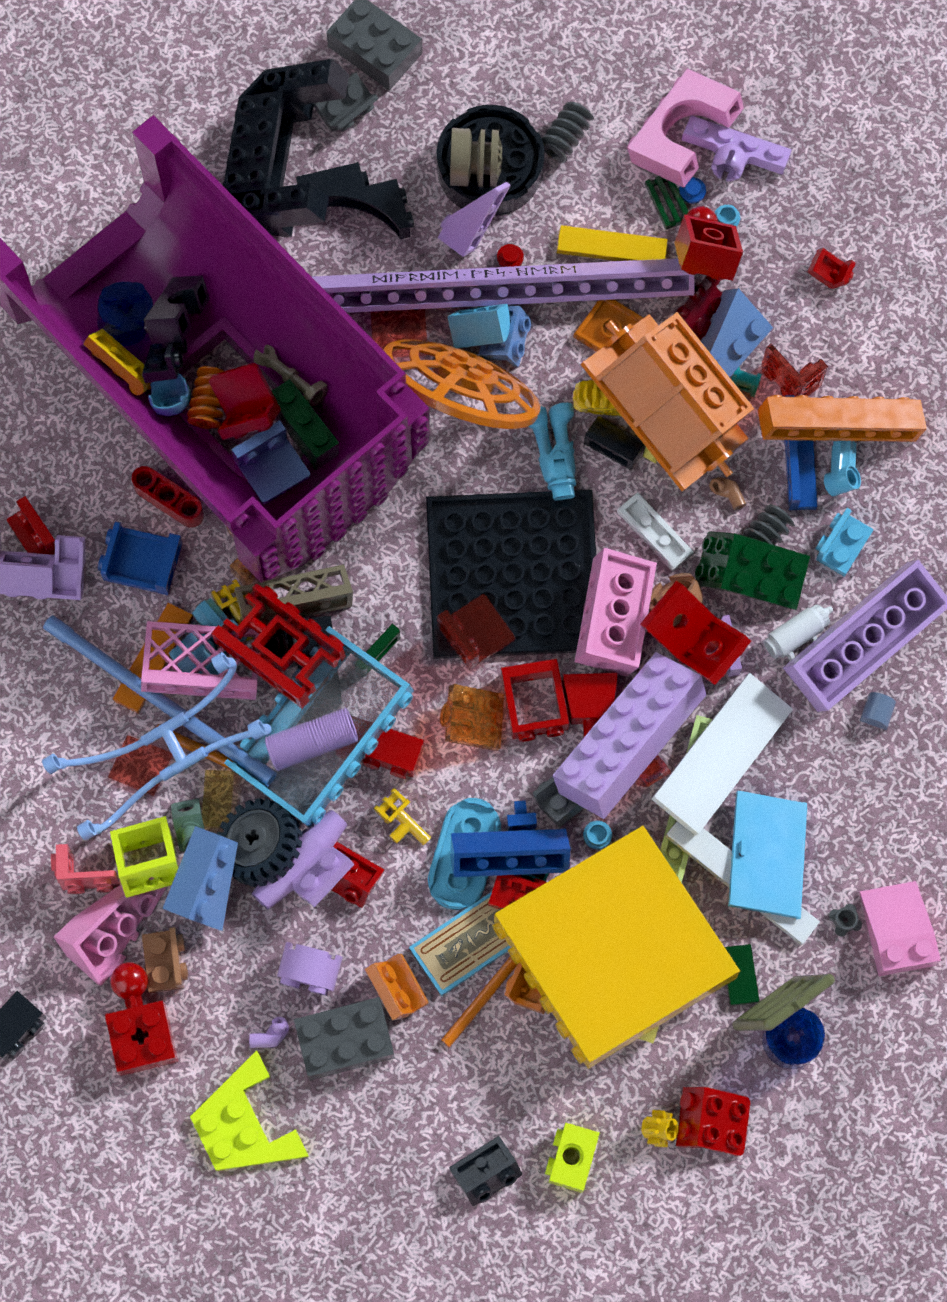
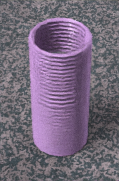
M345 707L344 709H339V711L331 712V714L328 713V715L322 716V718L309 720V722L301 723V725L293 726V728L290 727V729L282 730V732L274 733V735L266 736L265 738L270 759L277 771H282V769L298 763L301 764V762L306 760L309 761V759L317 756L320 757L321 754L324 755L331 752V750L334 751L358 742V735L348 709Z

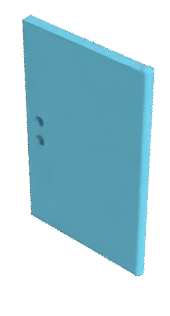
M739 790L736 792L728 906L801 919L807 820L806 802L802 803Z

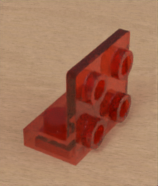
M769 344L766 347L761 364L762 373L769 381L772 382L774 380L778 384L783 397L786 395H794V397L806 395L809 397L822 386L828 369V365L820 359L814 364L809 362L798 373L773 344Z
M484 594L452 615L445 610L437 616V626L469 670L515 640L514 634Z

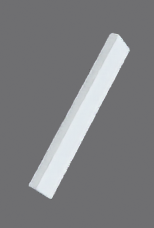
M676 821L665 837L729 887L732 851L704 828L695 836ZM801 908V919L760 912L800 945L804 944L820 922L804 908Z

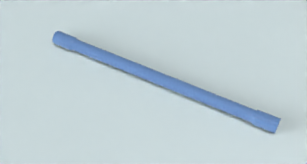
M54 615L46 620L43 626L44 630L61 642L67 643L171 718L183 711L187 712L162 693L141 692V678L78 635L71 627ZM195 716L190 717L189 721L183 724L184 727L208 744L225 738ZM233 743L217 749L267 787L271 785L277 776V772L257 758H253Z

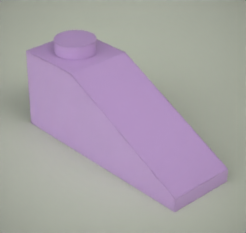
M506 182L454 214L447 215L441 223L442 231L438 238L463 257L473 252L481 241L511 185Z

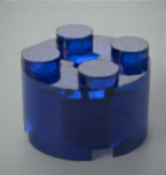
M120 281L104 287L99 296L97 327L99 330L104 329L122 346L137 344L147 334L144 328V319L153 307V301L144 285L139 282Z
M805 1008L799 1009L774 1029L763 1031L762 1045L766 1055L777 1066L786 1069H799L811 1063L820 1053L825 1039V1030L821 1020L815 1013ZM790 1032L792 1035L798 1034L799 1039L796 1041V1044L794 1041L787 1039Z

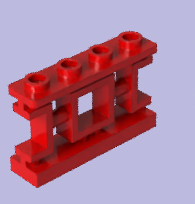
M255 583L251 594L248 593L245 596L247 603L253 607L250 613L238 626L226 618L223 622L224 625L222 627L218 625L211 635L215 644L303 709L309 702V695L316 691L315 685L308 678L323 661L335 669L339 660L343 661L346 657L343 649L344 644L334 635L328 637L321 632V626L313 619L305 620L299 615L300 611L290 602L284 604L277 599V593L270 587L265 585L263 588ZM263 603L278 613L267 626L258 620L266 611ZM250 628L259 634L251 644L254 651L237 639L241 640ZM279 628L297 640L282 659L264 647ZM307 636L322 646L311 659L302 653L310 643ZM294 661L303 667L295 677L299 685L282 673Z

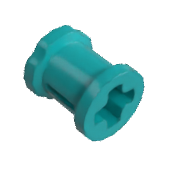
M738 367L733 373L731 380L739 390L750 393L751 397H755L762 374L748 373L740 370V367Z

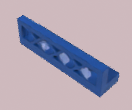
M786 395L785 397H794V395ZM784 440L789 510H816L818 506L813 440Z

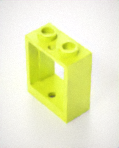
M166 816L110 831L118 875L126 898L172 885L179 864ZM161 842L165 843L167 856L126 867L123 853Z

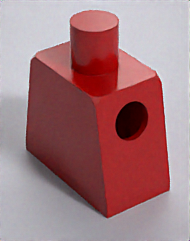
M617 673L563 674L562 686L571 725L583 724V738L613 704L618 678Z

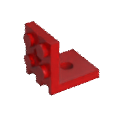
M675 581L640 623L680 663L714 685L724 677L728 669L752 642L745 634L714 616L678 581ZM682 614L680 623L673 626L675 617Z

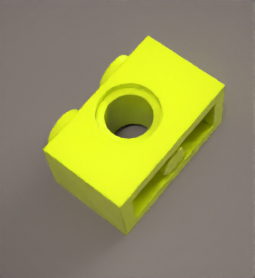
M566 1122L563 1130L557 1128L553 1146L558 1147L555 1158L549 1157L545 1175L550 1176L548 1183L583 1193L600 1132ZM568 1149L575 1150L579 1154V1162L574 1165L567 1164L563 1160V1153Z

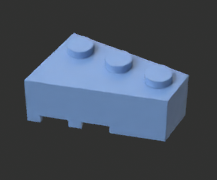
M739 288L723 290L720 297L722 299L716 313L712 315L710 320L712 323L706 336L701 340L729 377L773 329L771 324Z
M195 826L162 909L223 931L238 842Z

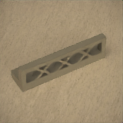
M344 564L257 583L263 588L266 585L272 590L281 587L289 591L285 597L277 599L284 604L286 602L293 604L300 611L299 615L301 617L352 607L353 590ZM340 575L343 585L333 587L325 583L328 577ZM307 581L316 585L314 590L310 592L298 589L301 583ZM254 584L235 588V595L240 608V622L253 609L251 605L245 604L243 595L251 594ZM263 603L266 611L258 620L268 625L278 613Z

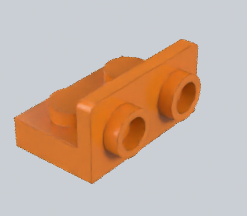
M396 954L385 962L373 963L365 968L392 1020L407 1018L428 1004V1000L403 954Z

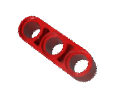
M140 466L133 471L131 480L135 492L141 498L188 528L197 527L202 523L204 519L201 502L195 496L148 466ZM144 478L152 480L148 486L139 485V482ZM166 493L175 495L170 501L161 500L162 496ZM189 508L198 510L193 516L184 515L185 510Z

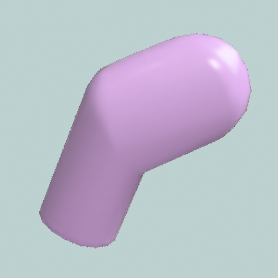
M276 1017L272 1020V1025L265 1033L250 1034V1048L277 1047L288 1034L289 1025L287 1020L283 1017Z

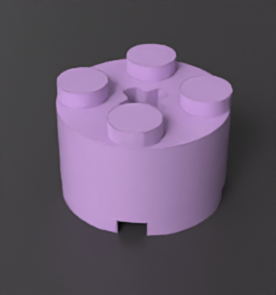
M286 942L277 977L281 978L280 983L298 989L300 984L309 985L308 990L310 992L328 996L329 991H334L343 957L336 955L335 960H332V955L329 952L296 944L295 949H292L293 944Z

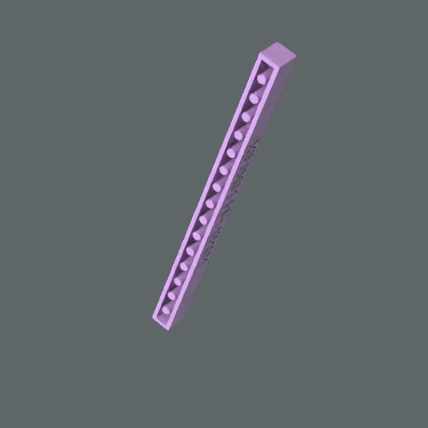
M678 258L312 276L346 313L694 295V275L680 269Z

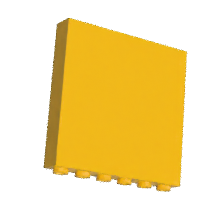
M644 826L639 827L494 914L495 924L492 927L500 940L505 939L510 946L508 952L516 965L521 963L526 971L524 974L526 982L531 989L537 988L542 996L539 999L542 1007L547 1014L553 1013L558 1021L555 1024L558 1032L563 1039L569 1038L574 1046L571 1051L579 1064L585 1063L588 1069L737 979L740 972Z

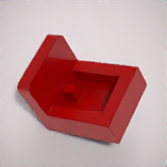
M820 248L816 251L807 273L827 287L835 289L845 286L851 281L854 274L852 271L856 262L852 259L843 262L826 249Z

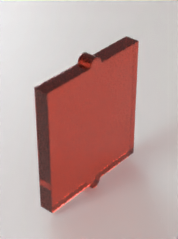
M127 735L122 747L130 745L139 739ZM144 745L127 754L115 757L116 760L108 778L139 790L159 775L160 771L168 767L173 755L171 752L154 745ZM160 783L151 788L146 794L155 796Z

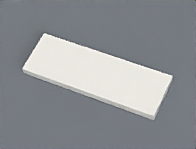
M749 673L651 799L692 834L698 835L793 708Z

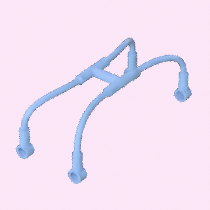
M223 652L211 658L213 666L219 673L228 669L220 683L187 712H181L144 734L140 740L120 749L96 756L66 760L51 754L42 760L45 770L49 774H53L59 769H65L66 767L101 762L127 754L144 745L148 746L161 737L164 738L176 762L160 771L159 775L141 787L102 824H92L91 821L86 820L78 825L77 830L83 840L87 841L93 836L99 835L114 824L151 788L163 780L167 781L208 756V753L243 739L253 737L255 740H258L264 735L270 734L271 726L263 724L257 719L247 725L249 731L226 737L206 747H200L186 756L173 733V730L188 722L190 717L206 707L226 687L237 668L233 658L227 657Z

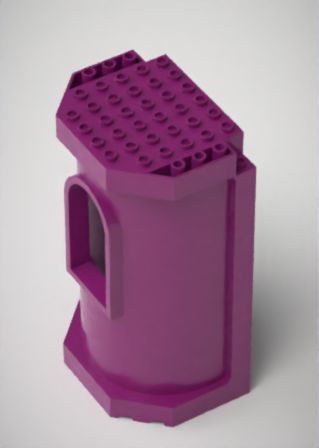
M152 115L132 131L144 181L140 187L142 195L137 203H131L125 212L45 277L37 279L32 286L23 261L0 238V306L17 324L34 321L228 527L234 538L238 559L260 583H263L303 566L311 559L314 561L319 559L325 553V547L329 543L340 541L346 535V529L351 524H359L368 515L367 511L372 506L378 507L388 498L387 493L407 473L409 465L429 443L430 410L407 386L406 373L187 148ZM203 275L210 297L201 313L188 314L192 328L185 337L188 350L187 353H184L183 367L180 368L179 374L183 375L222 341L226 340L248 364L255 363L253 358L256 350L263 354L265 345H270L274 348L278 359L287 367L296 369L299 372V376L311 386L320 380L327 384L328 391L326 396L323 397L324 401L312 408L338 440L339 455L316 470L303 454L300 459L309 470L310 477L267 504L261 502L235 463L234 458L206 429L187 422V409L180 414L169 417L157 414L151 407L148 395H151V389L146 390L141 395H134L129 389V384L124 379L114 374L108 365L101 359L96 358L83 345L89 335L104 329L145 365L152 343L149 334L145 331L144 319L172 277ZM258 365L268 385L273 390L284 383L282 376L275 370Z

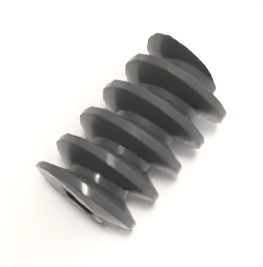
M576 102L565 103L563 110L558 113L557 118L553 120L552 125L546 130V135L542 136L545 153L560 163H566V155L573 153L571 146H578L579 141L577 138L581 139L584 137L583 130L587 131L590 128L588 121L594 120L590 111Z
M770 504L765 507V512L759 513L757 520L750 523V528L743 530V536L773 545L772 540L777 543L782 542V538L778 534L779 532L786 536L789 534L786 525L794 527L793 520L780 507Z

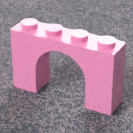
M686 69L683 75L676 79L673 88L667 96L660 100L654 113L647 117L638 134L629 141L627 149L631 162L684 188L699 168L696 154L694 151L670 141L666 137L668 130L678 120L691 115L706 117L729 128L744 109L740 92L690 69Z

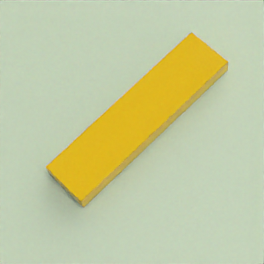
M560 225L557 254L611 261L665 259L668 239Z

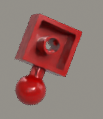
M705 206L694 207L684 215L674 242L680 269L691 275L703 274L715 280L726 279L733 281L743 255L736 226L718 222L714 211Z
M133 962L120 964L111 974L110 985L113 992L118 997L124 999L126 1009L105 1014L117 1073L120 1076L177 1063L178 1058L165 1003L161 1000L143 1005L141 995L145 992L148 985L146 971L140 965ZM140 1032L149 1035V1037L144 1039V1044L142 1045L135 1040Z

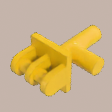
M234 579L232 580L233 584L229 586L223 585L221 590L217 592L215 590L211 591V595L216 605L222 611L229 607L239 625L241 623L240 608L237 598H233L231 594L235 592L236 587H240V584ZM226 597L228 601L222 603L220 599Z
M393 788L391 790L392 794L388 798L384 797L382 799L383 803L379 807L376 805L373 809L386 824L391 823L395 818L401 823L389 835L396 844L410 832L424 846L431 837L403 810L410 801ZM397 800L401 802L398 807L394 805ZM389 808L393 811L390 816L385 813Z

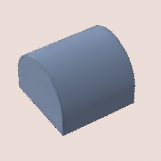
M869 693L860 721L887 730L896 701L881 693Z

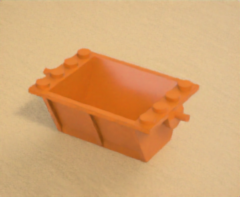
M676 312L660 325L655 322L650 314L632 326L630 323L621 330L618 329L612 320L605 324L613 334V337L607 341V345L580 365L679 489L684 491L706 472L712 471L717 466L726 477L731 475L733 471L725 463V460L734 454L733 451L749 439L737 423L754 410V407L679 313Z

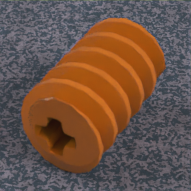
M210 366L198 368V377L194 382L196 388L192 390L194 398L190 400L191 408L187 412V422L191 425L204 429L220 428L221 423L214 420V418H222L224 414L217 410V408L222 407L209 384V379L212 375L224 372V370Z

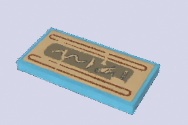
M492 892L409 947V950L441 997L497 960L510 949L505 939L500 940L492 927L495 924L494 914L500 911V909L488 906Z

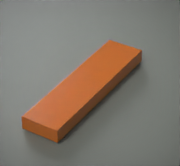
M167 603L157 622L190 624L193 615ZM152 630L151 639L158 646H161L170 639L165 631ZM173 642L167 648H165L163 652L169 658H171L169 652L172 649H174L177 646V644ZM145 643L129 669L139 678H142ZM152 646L150 648V654L155 650ZM158 654L149 661V670H162L167 665V662ZM121 683L113 697L114 702L138 714L146 699L123 683Z

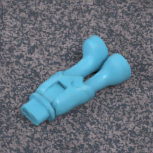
M568 402L559 403L549 409V419L556 441L553 450L548 433L547 410L545 407L540 406L537 420L528 427L533 430L540 454L538 461L543 478L548 483V490H552L555 501L572 499L575 497L574 486H576V480L574 479L576 473L575 449L573 448V441L569 443L567 424L574 417L573 404Z

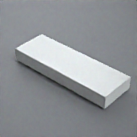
M638 492L617 509V513L672 572L693 555L692 549Z

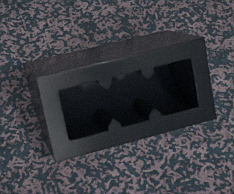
M601 416L595 419L584 438L586 446L629 470L633 469L646 448L638 437Z

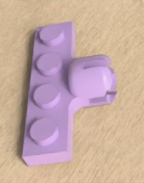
M692 115L682 136V141L715 152L711 165L714 175L721 179L724 171L729 172L726 179L728 182L740 178L747 164L783 175L792 149Z

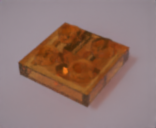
M457 684L450 685L448 701L444 703L440 712V724L442 727H446L445 742L495 751L501 749L504 694Z

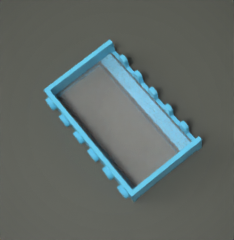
M330 626L325 631L329 636L334 635L344 644L345 659L343 661L339 660L335 669L323 661L312 673L308 680L315 685L316 691L309 695V702L303 709L279 692L275 697L276 707L268 717L263 714L259 718L263 724L271 726L270 734L264 735L258 740H255L253 737L251 739H243L240 743L243 751L277 772V776L271 785L265 786L248 774L244 768L235 762H231L229 759L224 762L231 770L274 802L281 805L308 827L313 823L317 825L326 814L324 809L331 800L334 802L338 799L344 789L342 785L348 777L353 778L361 767V760L366 754L370 755L378 745L377 739L383 731L388 732L396 721L395 715L401 708L405 709L413 699L412 693L414 692L409 683ZM315 646L310 651L309 655L311 658L320 649L319 647ZM297 669L292 675V678L294 679L297 685L299 684L297 683L295 677L301 671L300 669ZM344 707L348 709L358 735V742L334 751L331 750V752L324 755L321 754L320 757L317 756L309 759V761L306 760L301 762V764L298 763L282 769V771L275 769L266 747V736L274 735V733L282 732V730L285 731V729L293 728V726L301 725V723L309 722V720L322 718V716L336 712V710L339 711V709H344Z

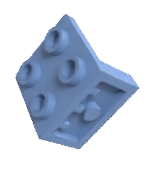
M280 420L274 423L268 430L259 432L232 449L235 463L263 504H267L310 477L309 470L288 441L286 429Z

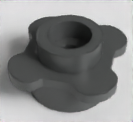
M846 904L845 907L839 910L832 909L829 913V919L834 922L836 927L835 933L840 937L845 936L849 931H859L862 928V921L859 920L856 907L853 904ZM843 918H847L848 922H843Z

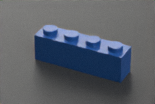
M566 829L451 833L450 858L454 877L564 873L570 869L571 848Z

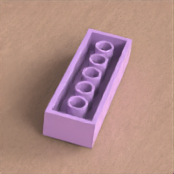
M919 560L907 562L786 664L783 669L817 712L828 711L947 609V595Z
M655 652L553 774L559 794L605 819L704 699L706 691L702 676Z

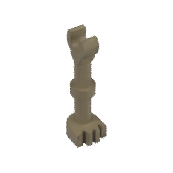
M265 345L263 354L258 350L255 351L254 362L258 365L272 368L282 376L284 382L291 379L297 389L304 394V398L311 407L324 401L323 397L326 396L328 389L327 384L322 380L311 386L299 376V372L296 369L289 368L282 363L275 354L274 348L270 345Z

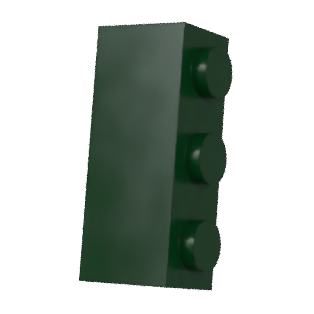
M291 379L272 390L281 409L276 419L281 421L286 432L313 467L317 470L339 455L338 440Z

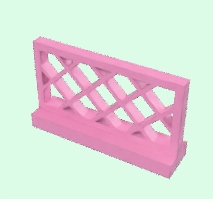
M147 621L141 692L207 696L220 683L228 671L227 669L219 675L210 674L205 666L212 662L211 658L225 651L222 648L216 651L207 641L212 637L211 633L217 626ZM249 629L243 637L256 639L259 634L253 629ZM152 630L165 631L170 639L161 646H158L151 639ZM184 633H193L199 640L187 649L178 638ZM175 642L183 653L172 661L163 650ZM203 644L212 655L200 663L192 652ZM152 646L155 650L150 654V648ZM158 654L168 663L162 670H149V661ZM187 656L197 666L190 673L182 672L176 666ZM238 660L235 661L238 666L240 662ZM235 672L230 682L216 697L256 700L258 675L252 672V677H241Z

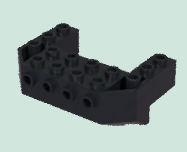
M333 59L266 69L238 98L222 185L270 235L289 238L292 237L294 226L325 222L329 200L325 193L312 183L283 186L294 123L312 120L314 108L312 104L345 99L349 73Z

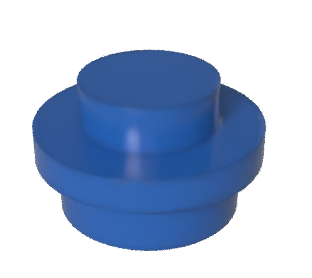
M692 177L684 188L680 186L679 192L685 202L695 204L704 199L706 186L702 180Z

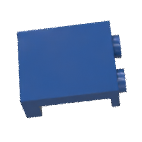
M115 521L113 529L109 528L107 531L105 545H108L106 554L100 556L98 571H101L103 581L169 595L183 545L181 536L169 533V537H163L124 528L121 522Z

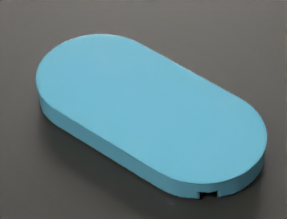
M467 798L456 805L454 804L448 810L443 822L428 874V887L435 901L446 909L462 910L468 908L481 898L486 886L488 876L454 877L450 858L451 833L501 831V822L497 812L490 803L482 799Z

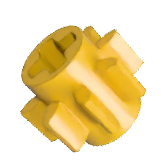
M652 1110V1116L644 1118L641 1131L642 1135L648 1139L647 1144L667 1148L668 1141L676 1139L678 1123L672 1118V1113H667L665 1110Z

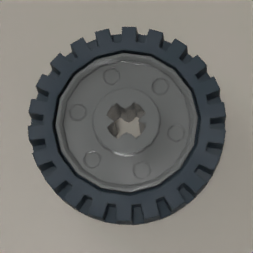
M257 798L255 803L251 800L245 801V808L238 805L235 807L237 812L235 815L230 812L226 816L230 821L228 823L222 821L220 828L224 831L217 832V834L238 842L232 874L234 879L251 887H257V884L265 886L267 881L273 884L278 881L276 875L283 878L287 874L284 870L286 866L292 869L294 863L291 859H298L300 853L295 848L302 847V841L299 839V837H302V831L298 828L300 825L291 813L272 800L265 799L264 801L261 798Z

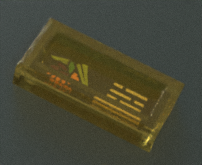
M205 770L202 805L204 828H220L222 821L226 823L230 821L226 816L230 812L232 813L234 771Z

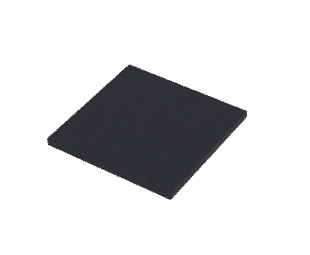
M574 490V498L558 501L553 499L552 491L426 497L433 659L576 653L592 562L596 556L592 490Z

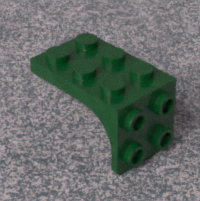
M709 531L702 542V555L700 563L695 569V580L701 587L723 590L797 610L810 556L736 533Z

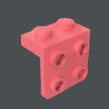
M68 844L56 845V853L51 854V869L55 872V877L61 888L67 890L68 894H83L85 889L96 888L97 892L107 893L114 890V887L121 885L119 876L114 870L74 872V855Z

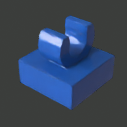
M526 800L514 801V814L507 815V831L536 829V812L527 813Z

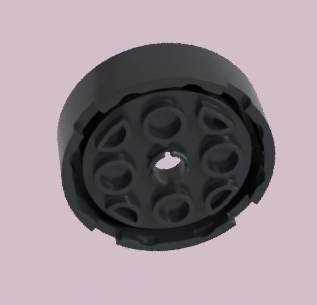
M480 105L467 109L464 114L449 121L438 140L436 163L440 186L455 205L462 209L494 188L490 187V175H483V187H479L477 175L471 174L468 187L450 186L452 128L470 129L472 141L478 142L481 129H485V142H492V130H499L502 145V167L497 187L506 182L511 186L494 216L508 214L521 208L535 195L543 176L544 145L539 132L537 133L535 128L529 123L528 118L518 111L505 106Z

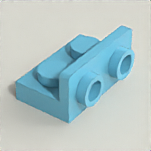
M846 508L843 515L840 513L836 514L829 526L833 531L829 537L823 535L815 548L819 551L816 560L844 577L874 530L850 516L852 510Z

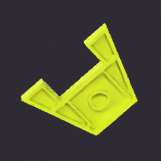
M257 1050L190 1116L216 1171L309 1157L296 1130L269 1143L244 1091L270 1078Z

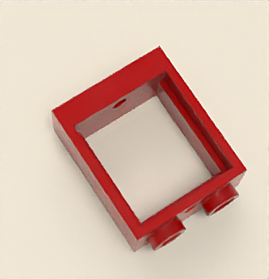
M557 659L501 667V680L512 739L519 738V742H528L535 740L536 735L547 734V737L550 738L563 735L564 731H567L569 728V720ZM552 677L559 718L519 725L511 684Z

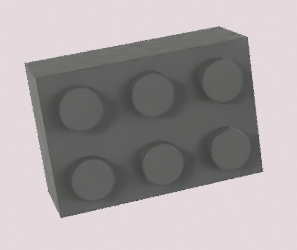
M354 0L326 32L327 46L389 91L422 55V38L368 0Z
M380 997L294 1019L309 1081L395 1058Z

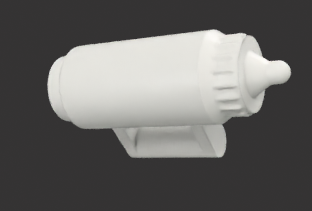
M820 605L806 608L767 635V638L763 641L766 650L774 659L787 656L791 661L795 658L794 650L809 640L814 642L817 639V635L829 625L830 619L828 616L832 613L833 608L830 606L822 608Z

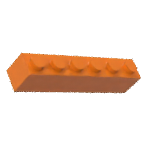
M772 395L767 397L757 410L763 440L916 442L927 429L921 399H910L908 397L898 399L874 397L868 399L857 396L847 398L823 396L821 398H814L806 395L796 397Z

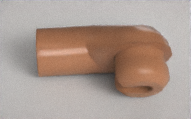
M716 477L710 481V490L717 495L729 498L734 510L747 505L735 481L723 477Z

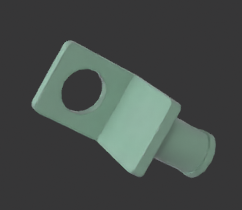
M199 799L171 804L173 824L181 852H185L195 826L204 829ZM185 807H193L188 811H179Z

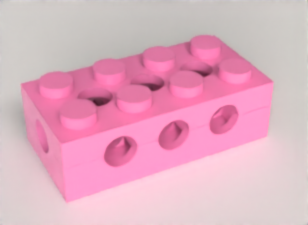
M603 548L593 558L575 656L576 663L623 676H629L639 668L645 629L640 623L648 615L656 562Z

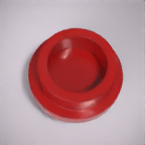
M506 244L498 250L497 262L501 267L522 265L524 253L519 246Z

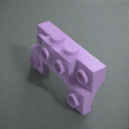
M0 531V594H5L8 597L33 596L36 599L59 598L81 600L84 592L85 537L57 535L55 539V555L1 551Z

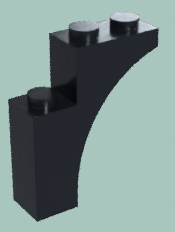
M359 162L296 177V184L312 183L329 197L327 207H346L366 212L388 225L400 240L410 238V228L414 227V221L411 211L406 212L404 204L408 203L404 187L399 188L397 179L369 185L367 172H361Z

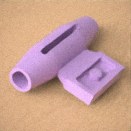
M329 810L317 825L313 823L310 827L304 829L302 837H299L302 841V847L295 848L300 853L298 859H291L294 863L292 869L286 866L284 870L287 874L283 878L276 875L278 881L273 884L267 881L265 886L257 885L252 892V896L266 909H270L294 890L298 896L315 907L354 866L347 856L333 847L347 827V823L336 812Z

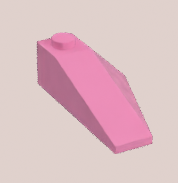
M120 885L73 917L54 936V939L66 956L96 984L101 986L111 976L114 969L124 962L126 957L122 955V952L129 940L136 941L140 933L135 930L143 916L148 917L152 914L167 887L126 898L122 885Z

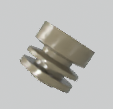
M452 128L450 186L468 187L471 174L477 175L479 187H483V175H490V187L496 188L502 167V145L499 130H492V142H485V129H481L478 142L472 141L470 129Z

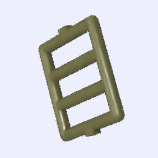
M817 974L792 977L734 1020L732 1023L733 1029L736 1031H770L833 985L835 982L834 976L832 974Z

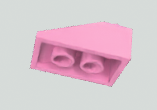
M916 881L859 892L878 976L932 967L941 961L935 933Z

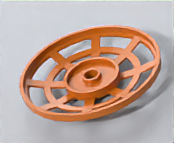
M398 340L387 344L383 349L393 361L392 351L400 349L410 350V361L396 364L402 370L416 368L425 377L438 384V387L431 391L406 374L407 386L426 405L440 412L474 424L501 429L525 428L534 424L538 418L540 403L535 394L514 375L480 356L449 345L423 340ZM418 353H424L435 358L434 360H420ZM498 378L509 383L512 386V390L499 382ZM496 387L505 394L492 395L490 393H492ZM449 391H453L457 394L483 401L486 411L462 405L444 396ZM520 393L528 400L532 408L519 397ZM515 401L525 411V413L500 414L497 412L495 403Z

